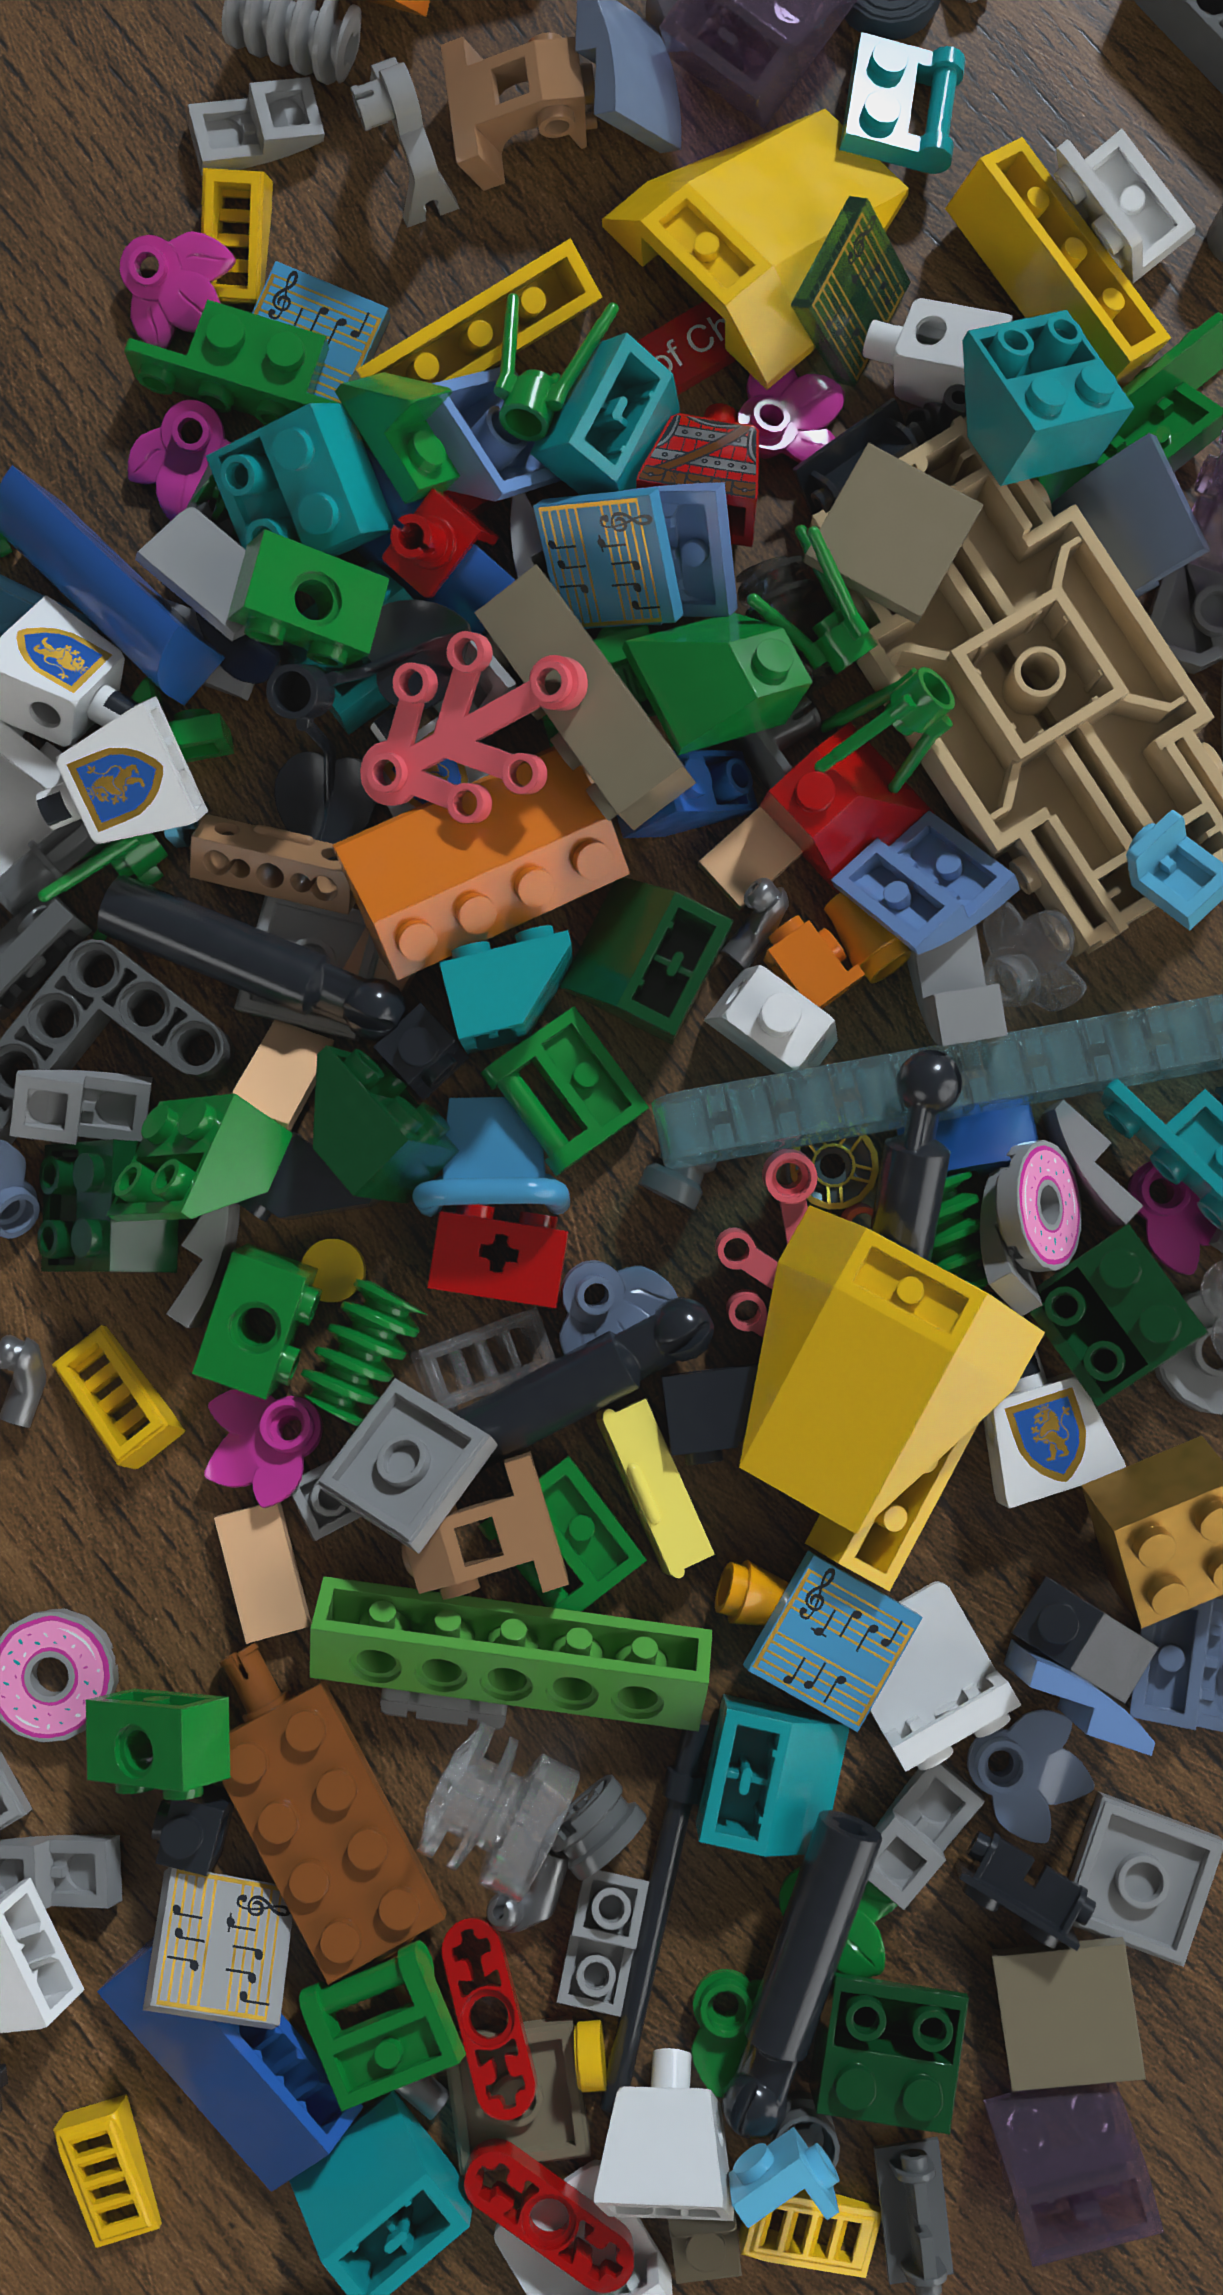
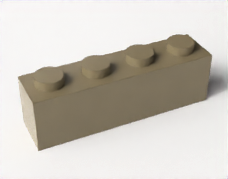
M537 564L475 612V615L488 631L485 637L492 646L493 656L505 670L512 665L523 681L520 685L529 681L533 666L545 656L560 655L569 657L579 662L584 668L588 679V688L584 699L578 706L568 711H557L540 707L531 712V714L537 721L547 714L559 731L550 738L551 743L573 771L581 764L584 766L594 780V783L585 790L608 821L619 815L635 830L696 784L693 777ZM557 670L550 671L545 678V688L550 695H553L561 687V676Z

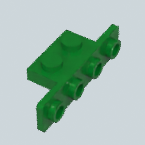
M208 299L187 355L132 338L128 339L124 349L134 377L147 389L163 395H170L175 391L197 398L198 401L206 403L217 412L229 413L233 409L255 416L264 425H268L309 403H339L313 395L329 351L325 335ZM360 433L363 444L368 449L369 446Z
M1217 312L1198 328L1189 331L1176 346L1151 366L1142 369L1130 383L1122 388L1133 404L1134 409L1097 462L1032 478L1039 481L1045 488L1051 504L1091 471L1148 433L1157 436L1173 472L1177 471L1223 433V407L1197 391L1200 386L1223 369V314Z

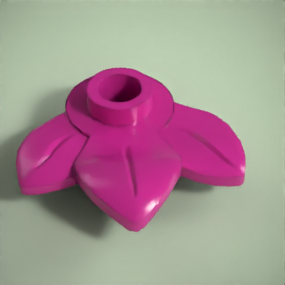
M192 231L186 232L169 242L159 236L143 235L133 239L125 247L120 258V275L124 285L132 293L130 318L133 327L145 343L168 349L175 337L177 328L184 332L195 334L207 299L220 303L211 282L221 278L235 264L236 259L229 249L208 235ZM148 257H156L159 263L157 273L151 278H143L140 271L142 262Z
M793 368L766 390L750 374L746 384L748 400L740 408L737 415V423L754 425L760 431L759 458H772L783 453L800 464L835 439V436L827 427L838 416L845 401V391L837 382L825 375L806 374L798 378Z
M198 400L180 401L166 412L160 428L142 434L130 450L128 479L138 484H156V494L160 507L170 521L187 508L209 464L206 455L231 443L225 439L224 425L220 416L212 407ZM188 421H198L203 430L200 440L193 444L185 443L181 435L182 427Z
M1151 1161L1147 1162L1134 1171L1128 1184V1192L1143 1205L1137 1214L1146 1220L1147 1245L1153 1255L1166 1267L1181 1274H1194L1199 1262L1200 1245L1211 1246L1208 1243L1217 1227L1202 1214L1197 1206V1202L1201 1199L1183 1181L1178 1185L1173 1184L1154 1167ZM1153 1181L1162 1183L1167 1190V1198L1162 1204L1155 1202L1150 1196L1149 1188Z
M236 1389L229 1390L209 1402L208 1408L212 1416L229 1434L213 1453L205 1469L204 1476L214 1483L231 1488L246 1487L253 1484L256 1500L262 1508L274 1506L291 1496L302 1480L304 1457L315 1450L322 1437L323 1422L316 1407L306 1399L297 1396H287L276 1400L270 1395L265 1400ZM292 1420H300L302 1424L300 1434L295 1439L284 1440L283 1429L285 1425Z

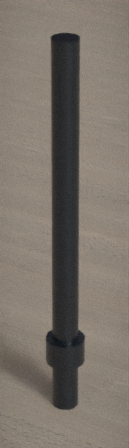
M701 1719L699 1732L682 1729L674 1766H668L666 1770L662 1795L667 1800L650 1873L637 1947L633 1952L622 2013L618 2019L606 2073V2091L602 2092L600 2107L609 2113L613 2111L618 2089L624 2086H631L692 1804L700 1802L705 1775L699 1771L710 1723Z

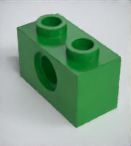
M264 529L247 544L227 620L245 626L244 633L256 641L270 645H282L286 641L307 649L306 656L318 664L332 668H344L345 664L351 665L370 654L390 578ZM296 591L306 592L315 600L318 607L317 620L308 619L298 611L295 604Z
M248 1243L232 1251L192 1374L265 1400L279 1388L280 1383L289 1386L297 1370L302 1349L293 1347L300 1324L310 1325L322 1294V1289L312 1286L318 1268ZM251 1308H262L273 1316L276 1323V1331L273 1337L260 1336L251 1328L249 1323Z
M132 1688L85 1700L87 1780L114 1783L115 1792L119 1794H138L161 1789L163 1799L188 1800L202 1796L203 1786L231 1778L229 1697Z

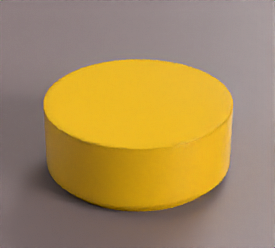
M325 1239L315 1243L306 1251L301 1261L303 1264L318 1268L312 1286L322 1289L320 1301L341 1302L353 1297L358 1292L353 1285L356 1279L365 1280L366 1264L361 1252L353 1244L340 1239Z
M579 2021L574 2026V2056L578 2089H581L582 2093L606 2091V2056L602 2021Z

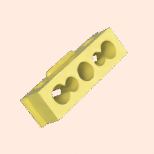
M639 1399L616 1410H599L596 1415V1422L661 1570L669 1576L681 1578L684 1576L685 1568L715 1554L646 1399Z

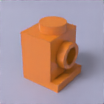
M799 915L788 920L768 937L773 946L766 952L763 959L765 964L773 974L821 1009H824L857 985L865 975L858 964L847 971L841 963L846 959V954L832 933L826 928L818 932L810 920L804 923Z

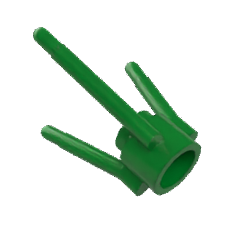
M516 293L508 295L504 316L500 375L494 387V393L504 400L499 412V420L509 434L525 441H538L546 436L555 412L563 408L569 390L619 311L616 303L611 302L607 305L562 375L553 372L549 376L543 371L531 369L526 370L520 376H516L515 361L519 322V297Z
M798 525L795 528V534L803 548L804 554H806L812 544L823 573L813 567L812 569L834 610L833 613L812 627L819 639L815 642L811 641L756 593L748 595L747 603L763 616L768 623L784 628L791 643L804 654L814 670L827 662L836 675L878 646V643L858 613L819 528L812 526L807 529L804 525Z
M913 667L896 682L822 721L820 729L823 733L843 726L889 702L885 706L883 713L817 761L814 766L815 771L824 773L892 724L900 733L906 736H910L914 732L923 733L888 785L891 793L899 792L934 742L953 726L951 719L946 715L955 706L954 696L950 688L932 669L927 667L916 669Z
M152 833L98 844L77 863L91 857L90 859L38 892V899L41 902H48L108 864H111L120 876L130 877L135 874L136 880L153 885L164 876L156 865L168 857V854ZM97 929L92 939L105 941L108 936L99 933Z

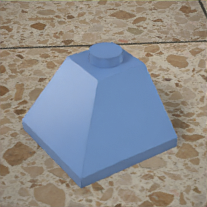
M500 367L432 383L450 388L452 394L426 420L435 436L442 442L448 457L460 475L447 490L495 502L562 481L530 454L536 441L518 439L503 428L499 420V412L504 400L494 393V387L500 375Z

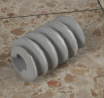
M225 0L222 13V35L226 44L233 48L247 47L248 52L258 58L269 55L271 62L281 67L291 64L293 70L303 76L314 72L316 79L326 85L332 84L336 80L338 83H341L349 75L358 52L362 19L361 8L352 4L348 8L343 20L338 19L339 0H325L320 11L316 10V0H297V2L293 0Z

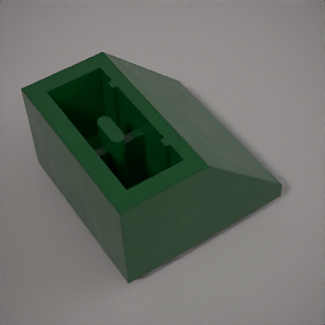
M625 877L614 881L560 989L673 1045L729 936L733 920L676 891Z
M326 1045L317 1054L313 1149L353 1196L407 1204L412 1199L416 1186L430 1181L459 1152L457 1147L445 1135L450 1130L448 1123L430 1105L424 1102L419 1105L406 1090L409 1086L408 1083L383 1057L380 1060H375L358 1049L351 1053Z
M110 1139L77 1142L76 1145L67 1143L45 1145V1159L41 1164L39 1172V1182L43 1190V1223L39 1228L37 1236L38 1250L42 1256L41 1272L177 1273L179 1219L116 1222L106 1216L116 1196L114 1193L116 1180L124 1168L131 1164L141 1141Z
M1129 1224L1038 1285L1036 1288L1043 1305L1030 1312L1097 1407L1209 1334Z
M836 1973L816 2030L809 2079L816 2113L950 2135L969 2001L967 1993Z

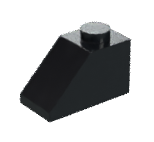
M291 1129L290 1132L293 1133V1136L269 1191L238 1202L247 1211L262 1221L267 1222L272 1214L289 1221L377 1206L380 1200L353 1196L313 1149V1144Z
M759 1363L660 1375L669 1447L672 1456L684 1454L685 1465L707 1464L723 1461L722 1449L738 1447L745 1438Z
M1045 1575L1011 1629V1632L1023 1641L1124 1703L1128 1700L1159 1648Z

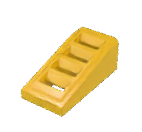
M203 168L201 233L218 240L226 247L249 249L248 260L236 259L235 264L228 271L248 273V286L217 284V280L211 282L220 303L256 305L265 286L273 181L265 172ZM225 198L250 199V210L225 209ZM223 222L249 224V235L222 233Z
M99 1326L52 1364L118 1466L131 1469L142 1467L185 1432L172 1410L106 1326ZM105 1354L110 1362L85 1381L80 1373ZM120 1376L123 1383L100 1401L96 1394ZM134 1398L138 1405L116 1421L112 1415ZM148 1420L150 1421V1423L147 1426H145L142 1430L136 1433L133 1437H128V1435L134 1432L145 1422H147Z
M127 2094L64 2113L53 2131L60 2157L95 2248L159 2229L162 2222ZM105 2134L109 2135L111 2143L88 2149L86 2140ZM117 2157L120 2166L95 2173L93 2164ZM126 2180L129 2190L101 2197L99 2188ZM135 2204L139 2215L108 2223L106 2211Z
M803 2189L776 2208L785 2210L779 2232L769 2229L773 2211L749 2228L742 2221L738 2235L741 2255L771 2263L866 2278L881 2223L880 2206L835 2194L839 2213L831 2218L834 2219L828 2245L826 2246L817 2243L824 2216L807 2191ZM799 2213L809 2215L803 2239L793 2236ZM848 2221L861 2223L853 2253L841 2250Z

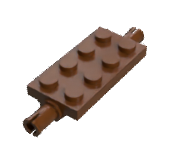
M255 1641L243 1647V1650L240 1652L237 1650L219 1662L246 1710V1713L242 1716L244 1722L229 1731L231 1778L222 1780V1783L329 1985L368 1962H378L381 1964L398 1957L399 1948L413 1943L412 1940L416 1935L445 1920L447 1911L325 1680H321L291 1696L287 1690L281 1692ZM406 1984L392 1989L400 2003L399 2007L412 2002Z

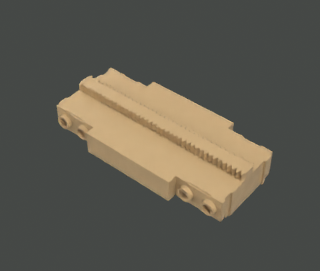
M960 415L952 421L950 428L899 459L982 503L983 507L918 624L846 586L858 613L878 643V646L859 658L856 663L875 692L896 682L913 667L916 669L921 667L930 668L946 682L955 700L954 709L946 714L951 719L953 726L934 742L922 759L921 764L971 842L994 859L1006 852L1009 853L1012 861L1009 862V868L1016 875L1019 887L1028 895L1035 892L1048 912L1043 916V920L1053 940L1062 948L1068 946L1075 957L1084 951L1089 955L1128 929V924L1158 907L1133 888L1130 881L1126 853L1133 838L1143 827L1151 823L1157 824L1167 813L1175 810L1185 819L1186 836L1223 863V763L1214 748L1208 743H1201L1197 737V734L1214 718V715L1077 505L1074 504L1058 515L1053 516L1050 498L1045 488L1036 479H1028L1000 486L967 437V418L963 419ZM821 510L813 515L810 527L816 526L820 529L829 512L825 513L824 510ZM914 732L910 736L904 734L903 736L913 749L923 733Z

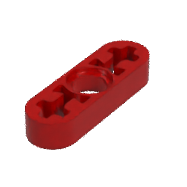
M468 1917L454 1924L446 1933L442 1943V1958L477 2101L482 2110L490 2117L503 2121L513 2120L524 2114L530 2107L537 2091V2075L501 1934L490 1925L487 1919ZM473 1929L477 1939L488 1938L491 1950L481 1956L484 1976L486 1977L494 1970H497L501 1984H484L475 1988L468 1995H465L461 1981H473L475 1976L469 1958L458 1960L455 1947L464 1942V1931ZM485 1996L498 1998L505 2004L508 2011V2024L505 2030L493 2037L483 2036L478 2033L471 2022V2010L474 2003ZM511 2039H515L518 2052H506L504 2057L509 2074L512 2077L522 2075L525 2086L517 2090L515 2094L516 2103L506 2105L503 2095L496 2094L492 2096L489 2091L488 2085H491L498 2078L495 2057L493 2056L482 2063L478 2050H495L504 2046Z
M500 2138L488 2139L478 2144L472 2150L467 2161L464 2187L468 2199L477 2209L594 2292H614L627 2283L634 2269V2242L629 2229L616 2217L607 2216L591 2199L507 2140ZM499 2163L507 2166L506 2181L521 2194L524 2190L525 2182L530 2181L532 2183L524 2192L518 2210L513 2208L515 2190L501 2181L494 2183L491 2188L483 2184L484 2169L482 2166L492 2171ZM544 2199L558 2200L566 2207L569 2218L557 2230H542L534 2224L530 2215L534 2205ZM580 2221L586 2222L584 2239L594 2247L602 2250L609 2242L616 2245V2263L609 2259L602 2261L599 2266L592 2263V2247L580 2237H576ZM575 2239L574 2247L572 2249L568 2248Z

